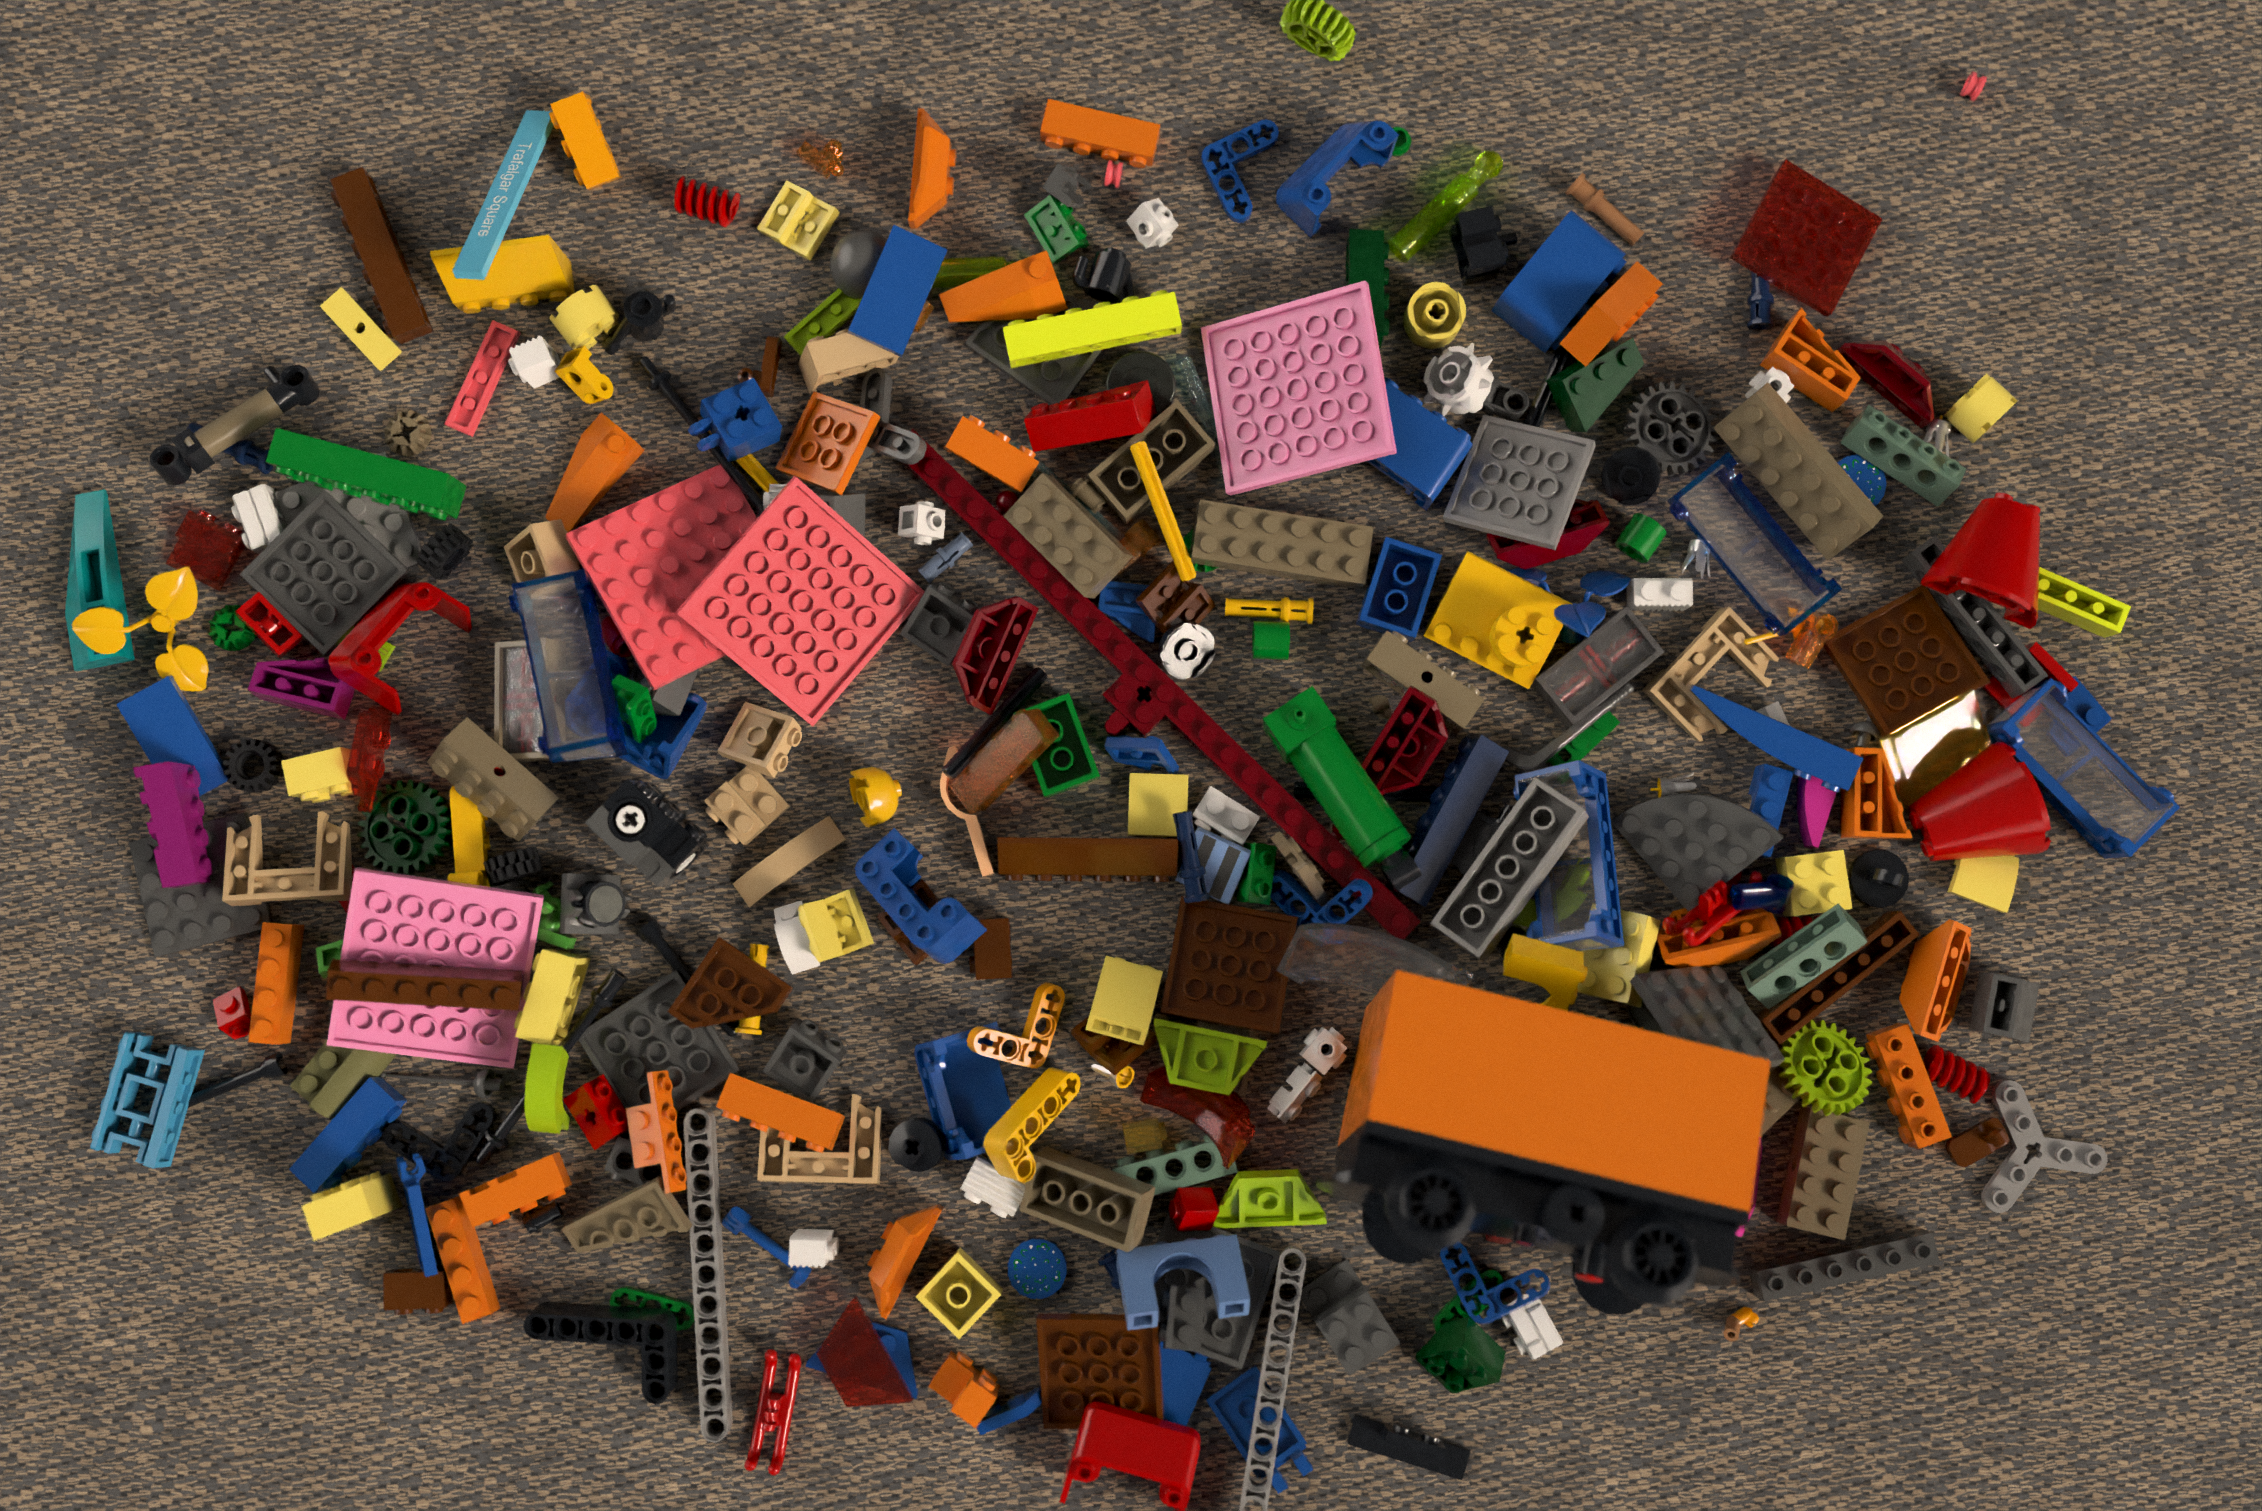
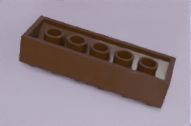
M997 837L998 874L1005 875V881H1023V875H1035V881H1052V875H1064V881H1082V876H1094V881L1111 882V876H1123V882H1141V876H1153V882H1170V876H1177L1178 839Z

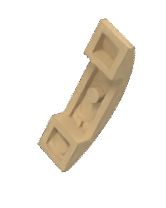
M828 816L763 859L737 879L733 885L750 908L792 876L840 845L846 838L832 818Z

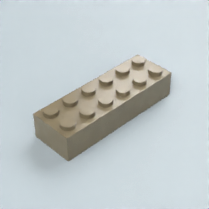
M1768 382L1713 427L1827 561L1870 531L1883 517L1880 511Z
M1200 499L1196 506L1189 556L1193 564L1361 589L1366 585L1374 527Z

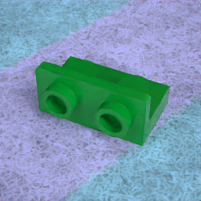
M1050 194L1026 212L1024 216L1044 250H1047L1051 262L1058 264L1078 248H1086L1090 244L1086 239L1088 235L1086 229L1080 222H1076L1071 214L1073 208L1067 207Z
M618 674L611 683L620 716L631 726L634 741L642 743L647 736L654 732L657 725L649 690L647 687Z
M1244 843V848L1251 850V853L1239 881L1237 901L1270 905L1277 848L1276 846L1262 843Z

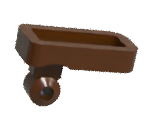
M767 336L761 366L762 371L742 368L737 375L740 383L754 378L765 397L773 398L782 348L780 337Z
M1989 1117L1949 1139L1946 1143V1150L1954 1164L1967 1167L1997 1149L2006 1146L2010 1142V1138L1998 1118Z

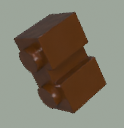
M1010 918L979 920L987 931L972 943L974 944L975 956L969 957L970 974H976V980L1012 978Z
M437 1267L438 1274L428 1277L424 1276L421 1269L416 1268L392 1269L383 1273L384 1310H394L395 1315L411 1314L413 1309H425L426 1314L443 1312L445 1307L453 1303V1294L444 1267Z

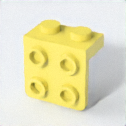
M854 888L847 889L822 900L805 903L798 907L799 921L808 935L810 951L818 962L840 957L874 944Z

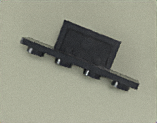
M1358 1414L1354 1415L1347 1439L1348 1444L1459 1480H1462L1471 1452L1469 1449L1441 1441L1440 1437L1432 1433H1415L1406 1425L1400 1423L1390 1425Z

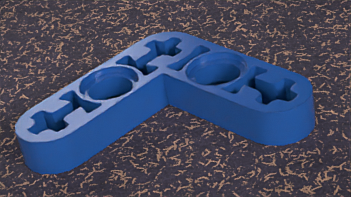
M1271 120L1256 122L1208 145L1202 152V166L1227 216L1233 222L1242 223L1247 221L1251 216L1253 207L1233 165L1275 145L1279 130L1277 125ZM1262 128L1266 131H1272L1270 140L1261 137L1256 140L1255 144L1257 146L1253 147L1252 138L1258 137L1261 134ZM1237 140H1242L1246 142L1248 149L1240 154L1234 152L1231 145ZM1211 152L1215 156L1221 155L1219 165L1224 170H1221L1216 175H1213V173L1217 172L1215 163L1207 161ZM1224 177H1229L1234 181L1235 186L1233 189L1225 191L1219 187L1218 182ZM1238 191L1241 193L1237 194L1236 197L1239 205H1246L1243 215H1240L1238 211H1232L1235 207L1232 196Z
M1283 870L1274 871L1271 899L1287 915L1298 917L1297 926L1315 942H1324L1363 909L1373 895L1372 887L1368 882L1363 879H1354L1321 907L1289 873ZM1278 881L1283 884L1279 889L1274 885ZM1359 890L1362 895L1358 896L1351 903L1349 898L1354 892ZM1291 891L1293 894L1286 899L1285 896ZM1293 900L1303 902L1306 911H1297L1293 906ZM1337 904L1343 907L1346 913L1345 916L1339 917L1335 915L1332 911V905ZM1312 913L1314 916L1307 921L1306 918ZM1322 924L1324 929L1317 930L1316 926Z
M1458 1242L1453 1246L1440 1250L1441 1260L1469 1317L1478 1324H1489L1542 1298L1550 1290L1551 1283L1549 1277L1539 1269L1528 1270L1487 1290L1467 1248L1462 1243ZM1454 1247L1456 1250H1462L1459 1260L1463 1266L1467 1263L1470 1265L1469 1268L1460 1269L1455 1275L1453 1270L1459 1269L1456 1262L1452 1259L1447 1260V1256L1450 1255L1449 1248ZM1465 1274H1472L1476 1278V1286L1471 1291H1464L1460 1286V1279ZM1535 1275L1538 1279L1543 1278L1544 1282L1540 1284L1542 1290L1537 1292L1534 1288L1525 1291L1529 1297L1524 1299L1522 1291L1516 1283L1521 1281L1522 1286L1525 1287L1532 1282L1530 1277ZM1507 1288H1512L1517 1292V1301L1510 1306L1504 1305L1500 1298L1502 1291ZM1482 1290L1484 1295L1478 1296L1484 1306L1489 1305L1490 1307L1486 1311L1487 1317L1475 1316L1474 1312L1478 1309L1473 1299L1468 1302L1466 1297L1475 1296Z

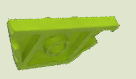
M1154 1018L1153 1022L1169 1083L1223 1095H1230L1238 1082L1266 1048L1268 1042Z
M1298 1169L1238 1171L1218 1205L1219 1213L1212 1227L1244 1228L1327 1224L1325 1211Z

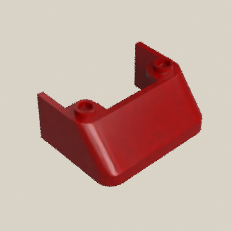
M427 582L399 584L361 619L330 654L328 659L330 670L334 676L398 716L402 712L398 691L375 677L382 666V659L378 650L414 610H432L467 633L472 629L470 608Z
M1092 1402L1085 1407L1065 1472L1059 1502L1066 1503L1072 1479L1081 1482H1092L1098 1478L1101 1468L1104 1466L1160 1482L1159 1497L1165 1505L1175 1508L1174 1511H1185L1199 1457L1201 1437L1195 1429L1103 1402Z

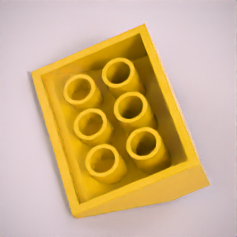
M550 235L502 241L485 280L455 278L452 270L463 246L430 251L431 259L452 303L460 311L463 310L467 314L479 313L481 308L491 306L496 310L508 309L510 304L520 302L524 306H533L539 303L538 300L542 299L561 302L566 300L567 296L575 293L571 261Z
M1467 551L1433 612L1423 636L1529 689L1547 656L1538 663L1522 668L1511 667L1502 663L1497 658L1490 643L1491 627L1495 620L1507 610L1519 605H1531L1543 610L1553 620L1556 641L1564 624L1554 617V610L1560 605L1572 603ZM1524 630L1516 633L1520 637V643L1528 640Z

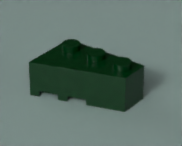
M1633 337L1620 338L1617 342L1611 340L1586 367L1577 361L1546 380L1560 413L1571 432H1587L1643 366L1644 361Z

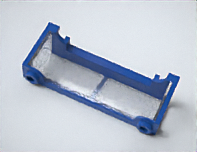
M2052 678L2040 681L1990 721L1979 733L1990 744L2003 742L2015 750L2016 755H2013V758L2017 762H2025L2042 796L2104 859L2131 857L2180 806L2173 800V794L2166 788L2149 787L2066 704L2068 701L2066 693L2068 691L2062 683Z
M1577 760L1515 775L1513 792L1517 801L1536 777L1585 809L1589 816L1536 890L1537 920L1531 922L1527 930V937L1573 950L1624 946L1606 773Z

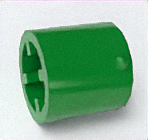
M1634 513L1616 540L1615 545L1620 551L1635 561L1647 563L1667 532L1654 519L1641 513Z
M1254 621L1252 658L1288 660L1290 648L1289 622Z

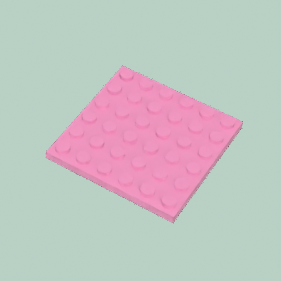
M1365 280L1201 327L1226 494L1231 496L1397 453L1369 284Z
M356 868L351 889L341 960L523 971L519 1011L334 1000L327 1045L514 1069L519 1038L515 1037L517 1029L514 1028V1023L520 1011L523 1012L526 1000L523 999V994L530 979L544 895Z

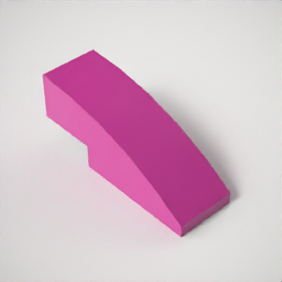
M1798 776L1797 815L1804 847L1809 849L1819 848L1836 792L1821 786L1823 780L1812 776L1810 780Z

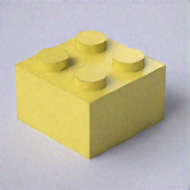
M337 747L281 761L288 795L298 797L301 801L312 800V803L330 800V794L341 793V796L359 793V787L368 786L360 751Z
M1844 850L1775 858L1784 916L1824 913L1838 903L1845 910L1853 909Z
M960 1247L918 1291L916 1298L960 1339L1001 1296L1003 1288Z

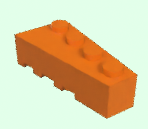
M1637 261L1594 303L1560 342V345L1586 367L1611 340L1617 342L1660 297L1656 291L1663 283Z

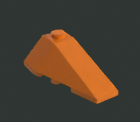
M600 413L582 433L545 518L548 521L561 519L567 532L573 531L645 450L603 413Z

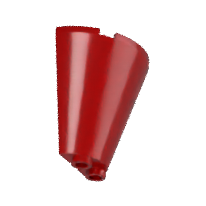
M1996 493L1994 498L1983 499L1922 578L1920 585L1947 596L1959 589L2005 607L2004 619L2032 629L2038 619L2039 514L2041 509L2033 504H2022L2013 501V497L2006 493Z
M2003 742L1991 744L1909 805L1911 811L1909 813V820L1915 830H1921L1924 840L1920 841V848L1926 858L1929 857L1930 861L2030 855L2045 852L2049 848L2051 840L2049 837L2045 838V832L2051 830L2044 799L2029 768L2024 761L2017 762L2013 758V755H2016V753L2009 745Z

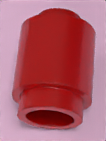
M611 616L606 617L598 627L600 637L615 655L620 657L632 655Z

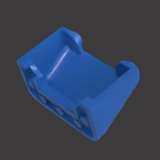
M1383 121L1345 123L1279 187L1276 195L1277 205L1311 238L1321 228L1322 225L1319 223L1320 214L1330 204L1331 192L1326 183L1349 160L1354 162L1360 169L1368 164L1377 165L1381 169L1391 159L1399 134Z
M603 648L565 699L566 726L579 737L660 779H668L707 709V702L699 695L689 693L680 716H660L655 714L657 725L654 732L647 736L642 743L634 741L631 726L620 716L611 683L618 674L629 678L627 660L625 657L615 655L613 652Z
M997 1022L982 1025L984 1027L1002 1031V1029L998 1027ZM972 1029L918 1044L914 1049L915 1060L932 1121L941 1128L946 1140L944 1157L947 1160L967 1159L985 1153V1135L1011 1108L999 1061L971 1051L967 1045V1036ZM979 1038L978 1043L992 1046L993 1041L987 1038Z

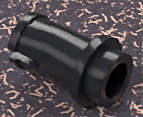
M555 1199L533 1213L531 1211L526 1212L527 1216L523 1217L522 1220L530 1234L533 1232L539 1233L542 1227L564 1217V1213Z

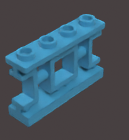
M125 1032L118 1044V1055L115 1065L109 1074V1085L106 1095L101 1101V1112L97 1125L92 1132L90 1149L96 1151L103 1150L108 1154L120 1153L122 1143L125 1142L140 1147L136 1162L143 1163V1166L153 1169L171 1167L188 1110L189 1099L193 1093L205 1050L197 1047H186L183 1044H170L166 1056L150 1051L154 1036L145 1035L146 1033ZM139 1057L149 1060L146 1074L134 1073ZM162 1064L172 1066L168 1081L158 1078ZM140 1083L157 1088L150 1114L133 1109ZM121 1116L132 1119L128 1133L117 1131ZM144 1123L154 1125L151 1139L140 1137Z

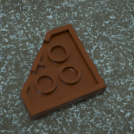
M719 937L667 1012L691 1029H697L777 1013L794 987L725 939Z

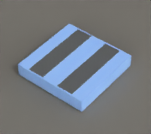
M1198 827L1195 831L1199 861L1201 866H1204L1206 869V874H1204L1206 892L1210 893V897L1229 905L1250 858L1251 850ZM1179 870L1175 881L1184 884L1183 878H1180Z

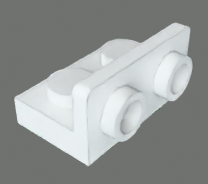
M1212 786L1209 787L1192 814L1196 818L1194 822L1196 826L1207 831L1213 829L1221 834L1220 837L1240 846L1244 845L1260 816Z

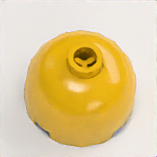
M876 767L851 771L850 774L854 778L849 779L850 792L854 804L858 802L865 817L860 818L861 822L865 827H872L888 821L896 812L898 797L902 796L898 780H893L886 771Z

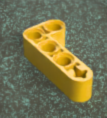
M452 786L450 788V810L455 873H450L447 881L490 887L483 864L485 861H488L487 850H490L489 832H486L485 821H488V817L481 814L477 806L470 799L461 796Z
M1054 1067L1048 1068L987 1132L984 1138V1148L1000 1176L1023 1183L1032 1179L1036 1171V1162L1028 1147L1078 1094L1081 1081L1076 1073Z

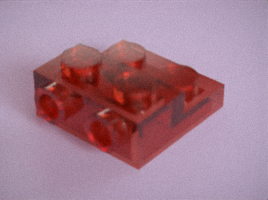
M199 509L198 513L189 510L175 534L179 540L166 564L175 569L189 566L195 579L221 591L245 547L242 536H240L242 530L225 522L223 527L215 523L217 517L202 509Z

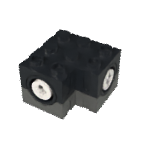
M627 779L585 824L628 865L636 866L654 885L669 888L708 848L709 844L705 841L707 834L696 824H687L683 820L686 814L675 804L665 803L662 799L666 795L654 784L650 785L648 782L644 783L640 779L638 781Z

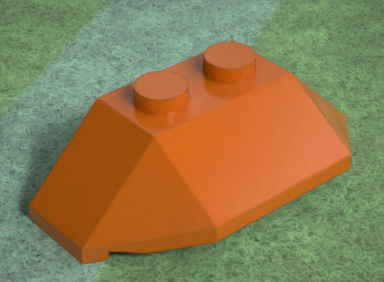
M918 108L908 213L910 229H917L945 206L948 195H953L954 177H949L950 167L956 166V149H952L950 138L924 108Z
M1727 898V904L1730 905L1735 899ZM1748 904L1698 946H1688L1683 940V933L1678 936H1669L1664 931L1663 925L1658 931L1656 943L1666 964L1678 968L1694 966L1710 968L1749 959L1779 938L1781 931L1770 908H1759L1753 904ZM1684 908L1672 911L1669 917H1672L1676 923L1688 913V910ZM1699 919L1690 927L1696 933L1707 922Z
M1949 919L1915 943L1899 996V1001L1915 1034L1936 1042L1939 1041L1941 1034L1947 1029L1954 1018L1970 964L1971 944L1969 938L1971 936V928L1957 921Z
M937 1204L898 1217L895 1224L889 1221L881 1238L886 1241L881 1251L878 1249L874 1250L867 1264L872 1267L868 1277L882 1318H888L944 1206Z

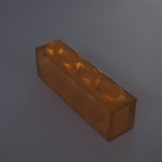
M1039 708L1031 710L1021 709L1011 717L1012 723L1007 728L998 731L992 737L993 742L988 747L978 751L975 754V761L970 766H966L956 777L957 779L949 786L969 814L985 811L1060 736Z

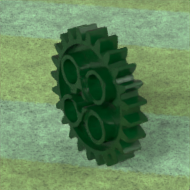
M398 780L396 788L393 785L386 784L387 793L377 790L378 800H367L371 806L370 811H361L367 818L365 821L358 822V825L365 827V831L358 833L357 837L366 839L360 845V848L369 850L365 858L374 860L373 866L382 868L383 872L404 874L405 872V874L414 876L415 869L420 872H426L425 863L435 866L436 863L433 857L435 855L444 857V853L440 850L441 846H450V843L445 840V836L452 835V831L447 829V825L451 824V818L445 815L451 810L450 807L442 806L447 799L437 796L438 790L429 788V785L422 782L418 784V782L409 780L406 784ZM406 801L407 808L401 814L400 807ZM390 813L396 820L404 822V826L407 829L420 835L425 840L422 844L416 836L407 834L406 829L389 819L387 814ZM428 819V826L423 830V823ZM388 825L389 832L383 838L382 831ZM410 842V850L405 854V847Z

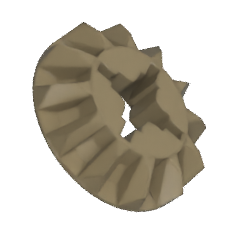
M412 410L398 411L396 415L388 418V424L383 428L385 432L384 441L393 452L401 456L409 457L421 453L426 449L431 440L432 433L428 420L423 415ZM403 423L408 428L414 429L410 433V442L405 437L400 436L404 432Z

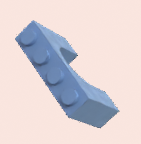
M1220 1234L1213 1238H1189L1173 1243L1158 1242L1149 1246H1137L1130 1252L1117 1249V1271L1127 1330L1158 1327L1159 1310L1154 1285L1163 1274L1179 1268L1197 1271L1209 1281L1213 1289L1218 1319L1249 1315L1250 1295L1237 1235L1227 1236Z

